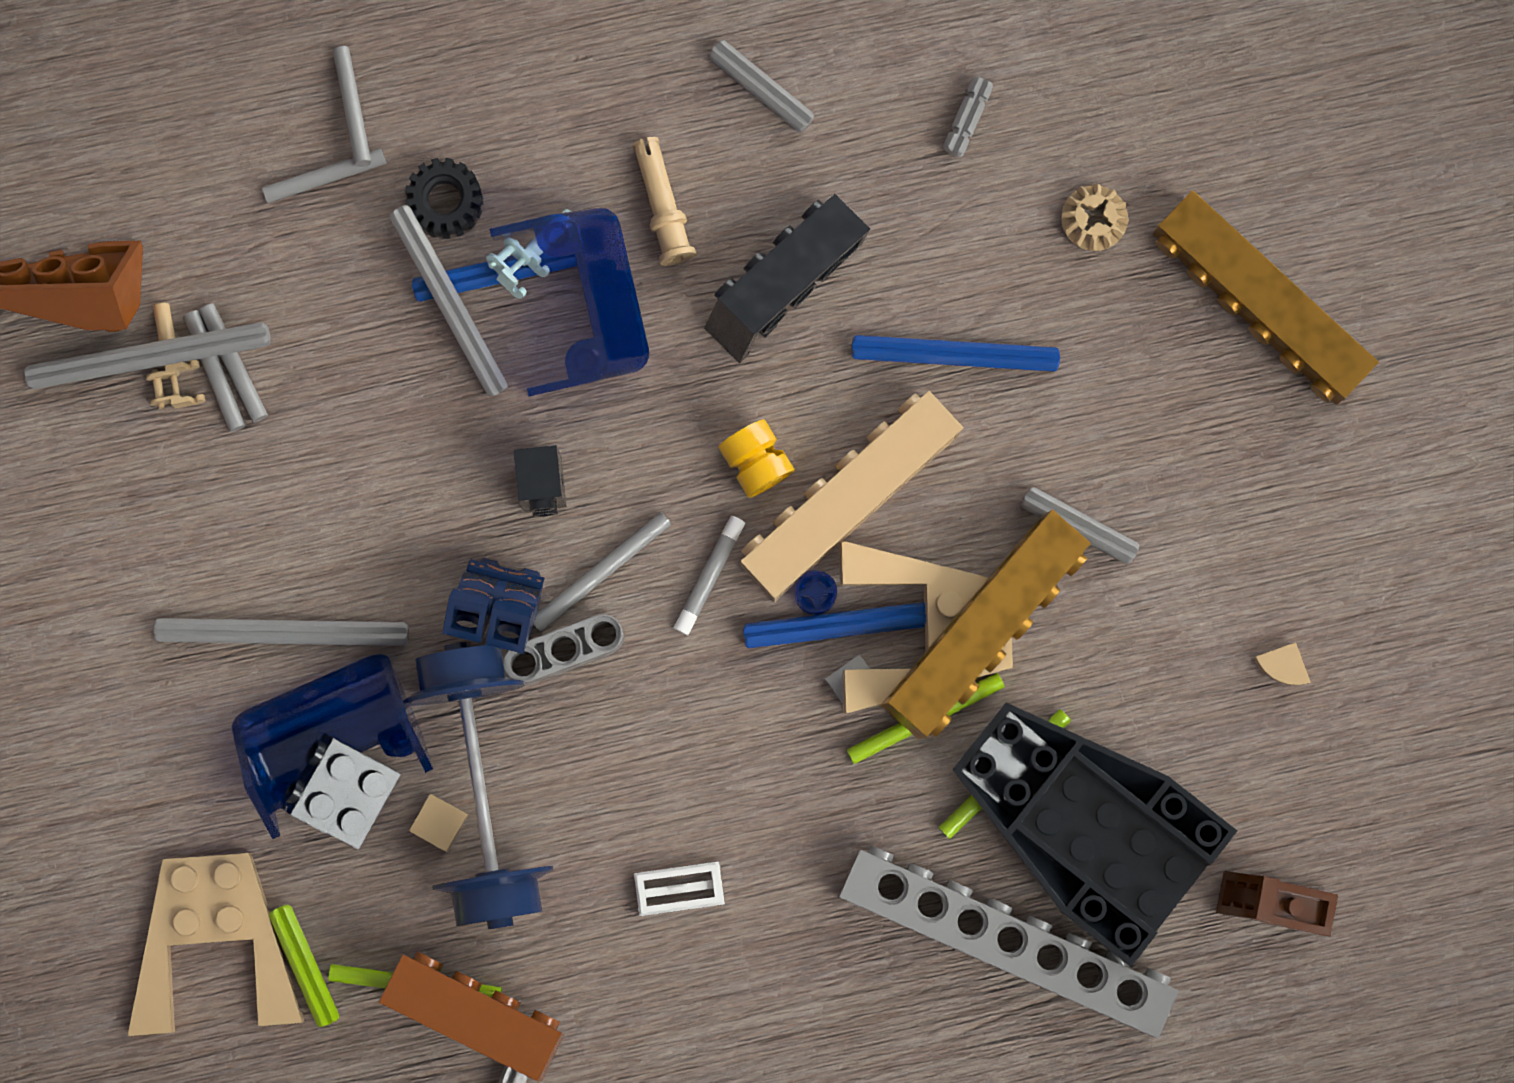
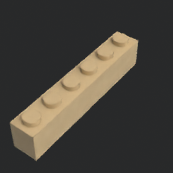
M930 391L921 398L915 393L906 400L898 409L901 416L889 426L885 421L867 436L866 439L870 444L858 454L854 449L836 464L835 467L839 472L830 481L826 482L823 478L819 479L804 493L808 500L799 509L795 510L792 506L788 507L773 521L777 528L764 539L759 534L741 550L745 557L740 561V566L774 603L962 433L964 427Z

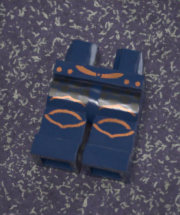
M482 558L480 561L470 559L458 588H453L449 595L442 634L480 643L489 624L486 645L523 654L538 614L545 578L540 577L538 571L526 568L521 571L504 568L499 565L498 561ZM469 621L476 624L477 627H464L457 622ZM499 632H512L519 637L507 638L499 634Z

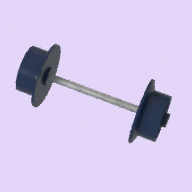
M470 642L445 645V651L424 655L415 659L420 691L406 698L404 705L419 706L447 702H459L486 872L475 874V878L433 885L432 888L435 891L451 893L456 926L487 921L488 930L513 926V917L543 912L538 879L553 871L554 868L553 866H544L511 872L509 868L498 870L472 700L516 690L525 685L522 680L505 676L501 648L490 645L470 647Z

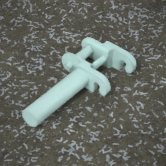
M565 209L528 243L525 249L517 240L507 237L504 240L505 248L499 254L490 253L487 255L486 259L489 267L499 274L496 280L514 297L522 299L527 291L524 287L519 289L516 287L518 280L513 276V273L522 265H528L537 275L541 277L547 276L550 269L546 265L543 267L539 265L541 263L539 256L577 222L575 214ZM512 254L518 261L509 267L503 261Z

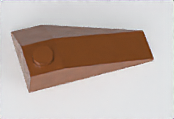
M141 240L88 244L89 252L65 256L63 249L49 252V257L27 264L23 258L0 262V309L83 330H105L107 332L126 330L140 307L143 259Z

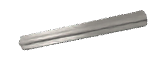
M403 205L393 210L389 214V218L486 394L491 397L504 391L507 388L505 378L412 209L408 205Z

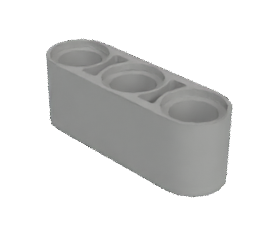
M602 614L529 640L523 654L532 655L536 661L535 669L530 675L522 677L515 674L513 663L521 653L510 650L504 658V670L509 678L522 680L526 686L581 667L619 651L624 641L622 626L614 617ZM602 624L611 625L616 630V639L609 646H598L593 641L594 630ZM561 639H569L576 644L575 655L568 661H558L553 656L554 645Z

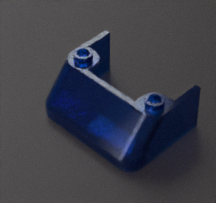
M606 208L571 211L489 229L494 241L534 232L537 244L545 254L551 257H564L575 254L594 338L578 341L567 351L565 365L569 379L527 388L529 397L636 373L646 365L649 359V346L619 219L612 211Z
M383 654L368 656L248 708L234 719L232 732L244 788L272 839L281 836L275 811L282 809L285 804L283 797L290 782L294 778L299 779L307 764L305 763V756L314 741L321 740L324 733L360 752L379 744L383 752L391 757H405L415 751L425 773L433 770L422 731L411 706L406 705L404 702L407 696L388 656Z

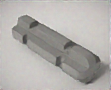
M981 77L972 78L966 93L968 96L964 97L951 129L953 132L948 133L944 142L943 150L957 157L964 155L970 141L968 137H972L984 110L985 104L983 102L988 101L993 88V84Z

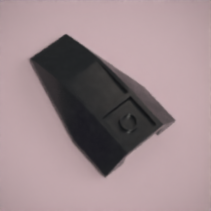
M1007 702L952 769L1060 911L1129 967L1133 966L1158 934L1156 931L1206 867L1212 865L1238 831L1171 777Z

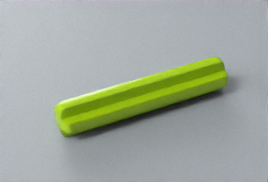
M283 905L272 910L269 913L270 921L318 1027H325L336 1022L339 1019L338 1010L290 905Z

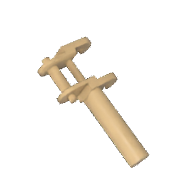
M169 303L153 305L158 340L175 338ZM191 360L189 364L180 362L164 365L165 371L159 372L158 369H154L151 374L146 375L147 381H153L156 398L150 401V405L164 409L165 405L171 404L176 409L204 403L206 400L203 394L196 395V398L190 396L182 397L177 381L180 372L199 368V361ZM171 378L173 395L164 397L162 380Z

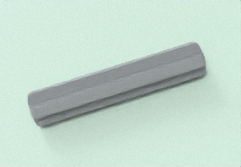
M720 40L712 48L709 54L712 62L797 132H803L814 119L813 112L725 40Z
M1031 487L1027 491L1021 506L1038 517L1053 509L1091 543L1090 545L1125 564L1131 563L1139 550L1137 542L1035 487Z

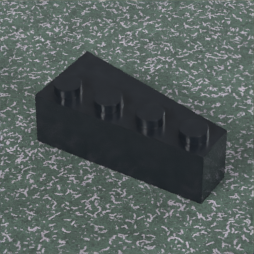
M836 194L831 196L824 204L820 200L815 201L802 215V218L805 220L796 229L791 225L786 227L773 241V244L776 246L767 255L762 251L756 254L744 267V270L747 272L737 282L730 278L715 293L714 296L717 298V302L704 329L739 364L750 354L749 350L757 334L760 333L766 338L777 328V324L787 314L788 310L786 307L790 305L796 309L815 289L817 284L814 281L819 279L821 282H824L862 245L869 233L870 228Z

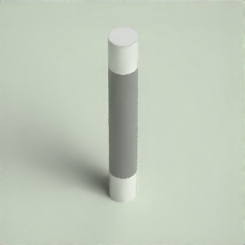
M730 516L673 629L687 636L689 635L745 525V522L741 519Z

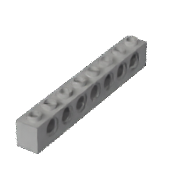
M871 845L868 852L858 850L838 896L839 898L1159 1039L1179 991L1168 986L1171 980L1170 977L1150 968L1146 969L1144 975L1131 970L1126 963L1109 950H1107L1105 957L1089 951L1092 943L1071 933L1067 934L1065 940L1049 933L1052 925L1028 915L1026 922L1010 916L1012 907L992 898L988 899L986 905L970 898L973 890L949 880L947 887L931 881L934 873L920 866L910 863L907 870L891 863L894 855ZM887 874L897 876L902 883L900 895L892 900L882 897L878 890L880 879ZM929 891L936 893L941 900V909L933 917L922 915L918 909L920 896ZM967 909L976 911L981 920L979 929L970 935L964 934L959 929L957 923L959 915ZM1005 927H1013L1020 936L1018 947L1011 952L1003 951L997 942L999 932ZM1051 944L1059 952V961L1054 968L1046 970L1039 965L1037 954L1041 947ZM1086 962L1095 964L1099 971L1097 982L1090 987L1082 986L1077 979L1079 967ZM1132 980L1138 987V996L1134 1002L1125 1005L1117 997V988L1123 981Z

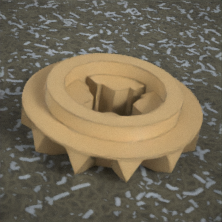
M1100 184L1086 187L1081 186L1067 198L1061 214L1062 227L1069 240L1076 246L1089 251H1101L1114 246L1123 237L1129 221L1126 202L1117 195L1115 189H1108ZM1104 204L1102 218L1106 221V224L1103 225L1097 222L1086 231L1085 228L1088 224L1089 216L1084 211L1086 209L1094 211L1097 207Z

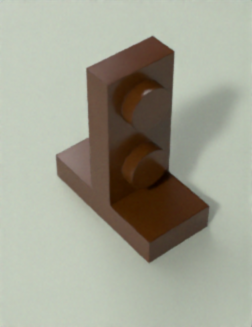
M1224 871L1216 913L1330 937L1338 894L1285 883L1279 879L1266 876Z

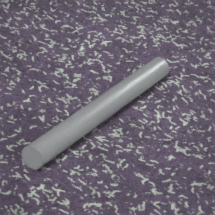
M662 512L657 514L541 609L534 621L537 629L540 632L543 631L671 526Z

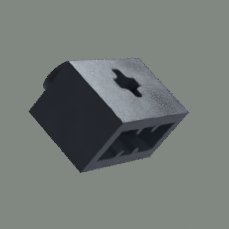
M557 445L514 450L518 499L525 512H532L533 517L557 515V508L567 507L562 457Z

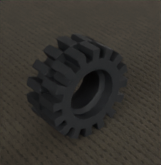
M438 158L431 159L432 164L428 166L425 163L418 166L420 171L417 174L412 173L409 177L411 183L409 186L406 185V205L412 209L423 231H427L430 236L436 238L437 235H442L443 239H451L450 235L457 234V237L464 235L463 230L467 227L471 230L476 225L474 220L476 217L480 219L482 213L483 196L475 174L472 170L469 171L465 164L462 162L456 164L451 158H445V162H440ZM451 184L459 190L461 196L460 203L452 212L438 213L429 206V194L437 185Z

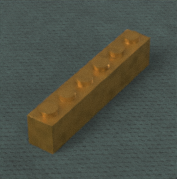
M1194 190L1173 209L1154 231L1153 235L1158 239L1156 241L1158 248L1169 258L1174 259L1177 257L1188 267L1186 270L1187 274L1195 283L1203 288L1208 285L1219 296L1217 301L1222 308L1233 316L1239 314L1249 323L1248 330L1262 344L1267 345L1270 343L1281 353L1279 356L1281 362L1296 374L1299 372L1303 373L1312 382L1310 387L1313 392L1325 402L1332 400L1338 405L1379 363L1377 359Z
M1053 509L1043 514L880 706L918 739L928 737L929 734L934 737L938 736L952 718L947 713L958 701L962 705L965 704L979 688L975 680L983 670L986 669L990 673L1004 659L1007 653L1002 648L1011 637L1017 641L1031 627L1034 621L1029 616L1038 605L1044 609L1058 595L1061 589L1056 584L1066 573L1070 577L1073 576L1085 563L1087 557L1083 552L1091 543Z

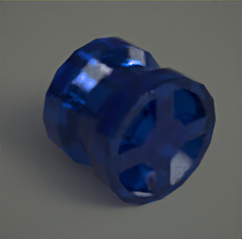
M813 570L805 573L799 578L795 587L794 597L796 604L803 612L809 615H820L828 612L833 607L837 598V586L834 579L823 571Z

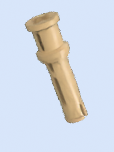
M647 137L650 155L646 152L643 139H640L633 143L632 146L636 153L654 216L651 218L649 226L650 230L657 234L662 255L659 256V262L662 266L686 262L696 256V250L688 242L684 224L687 222L686 215L681 210H677L660 150L658 137Z

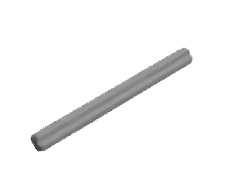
M265 323L243 325L28 365L24 370L25 381L28 387L39 389L267 347L271 343L269 328Z
M158 618L154 623V638L159 642L405 646L408 643L409 629L408 625L404 622Z

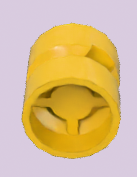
M765 419L746 426L728 437L718 446L729 467L738 468L739 473L736 479L748 498L767 491L795 472L783 450H775L774 445L777 439Z

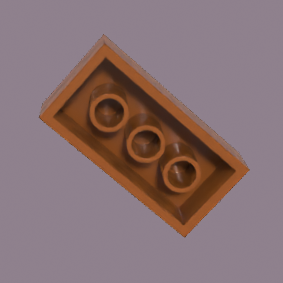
M416 951L413 959L404 954L402 955L378 1003L537 1082L543 1080L565 1035L557 1030L560 1024L559 1021L537 1010H534L531 1017L519 1012L518 1009L521 1002L495 990L491 998L479 992L483 983L458 971H455L451 978L440 972L444 964Z

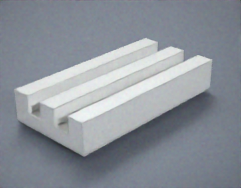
M719 862L634 873L639 916L725 904ZM712 871L713 880L645 889L644 881ZM714 888L715 897L647 906L646 902L648 897Z

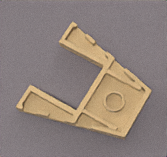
M849 542L839 543L840 586L924 585L926 614L925 652L988 579V577ZM1012 637L1002 648L1007 654L999 665L990 673L984 669L978 677L1013 668ZM911 669L843 670V714L882 704Z
M251 853L162 860L128 1036L175 1032L171 945L253 939L258 1026L304 1022L302 1011L300 1012L293 990L292 979L289 970L286 968L279 946L278 936L269 918L268 904Z

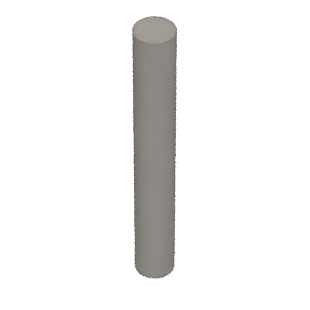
M338 46L333 49V55L354 163L357 167H365L372 162L350 50L347 46Z
M382 148L370 151L372 163L365 167L355 166L354 158L352 157L263 187L267 203H271L385 165L387 162Z
M208 304L199 309V313L209 332L226 329L214 304ZM238 352L220 355L252 422L256 423L268 417Z
M199 310L189 312L183 316L190 335L207 332ZM218 356L201 358L200 360L229 431L235 432L244 428L246 425Z

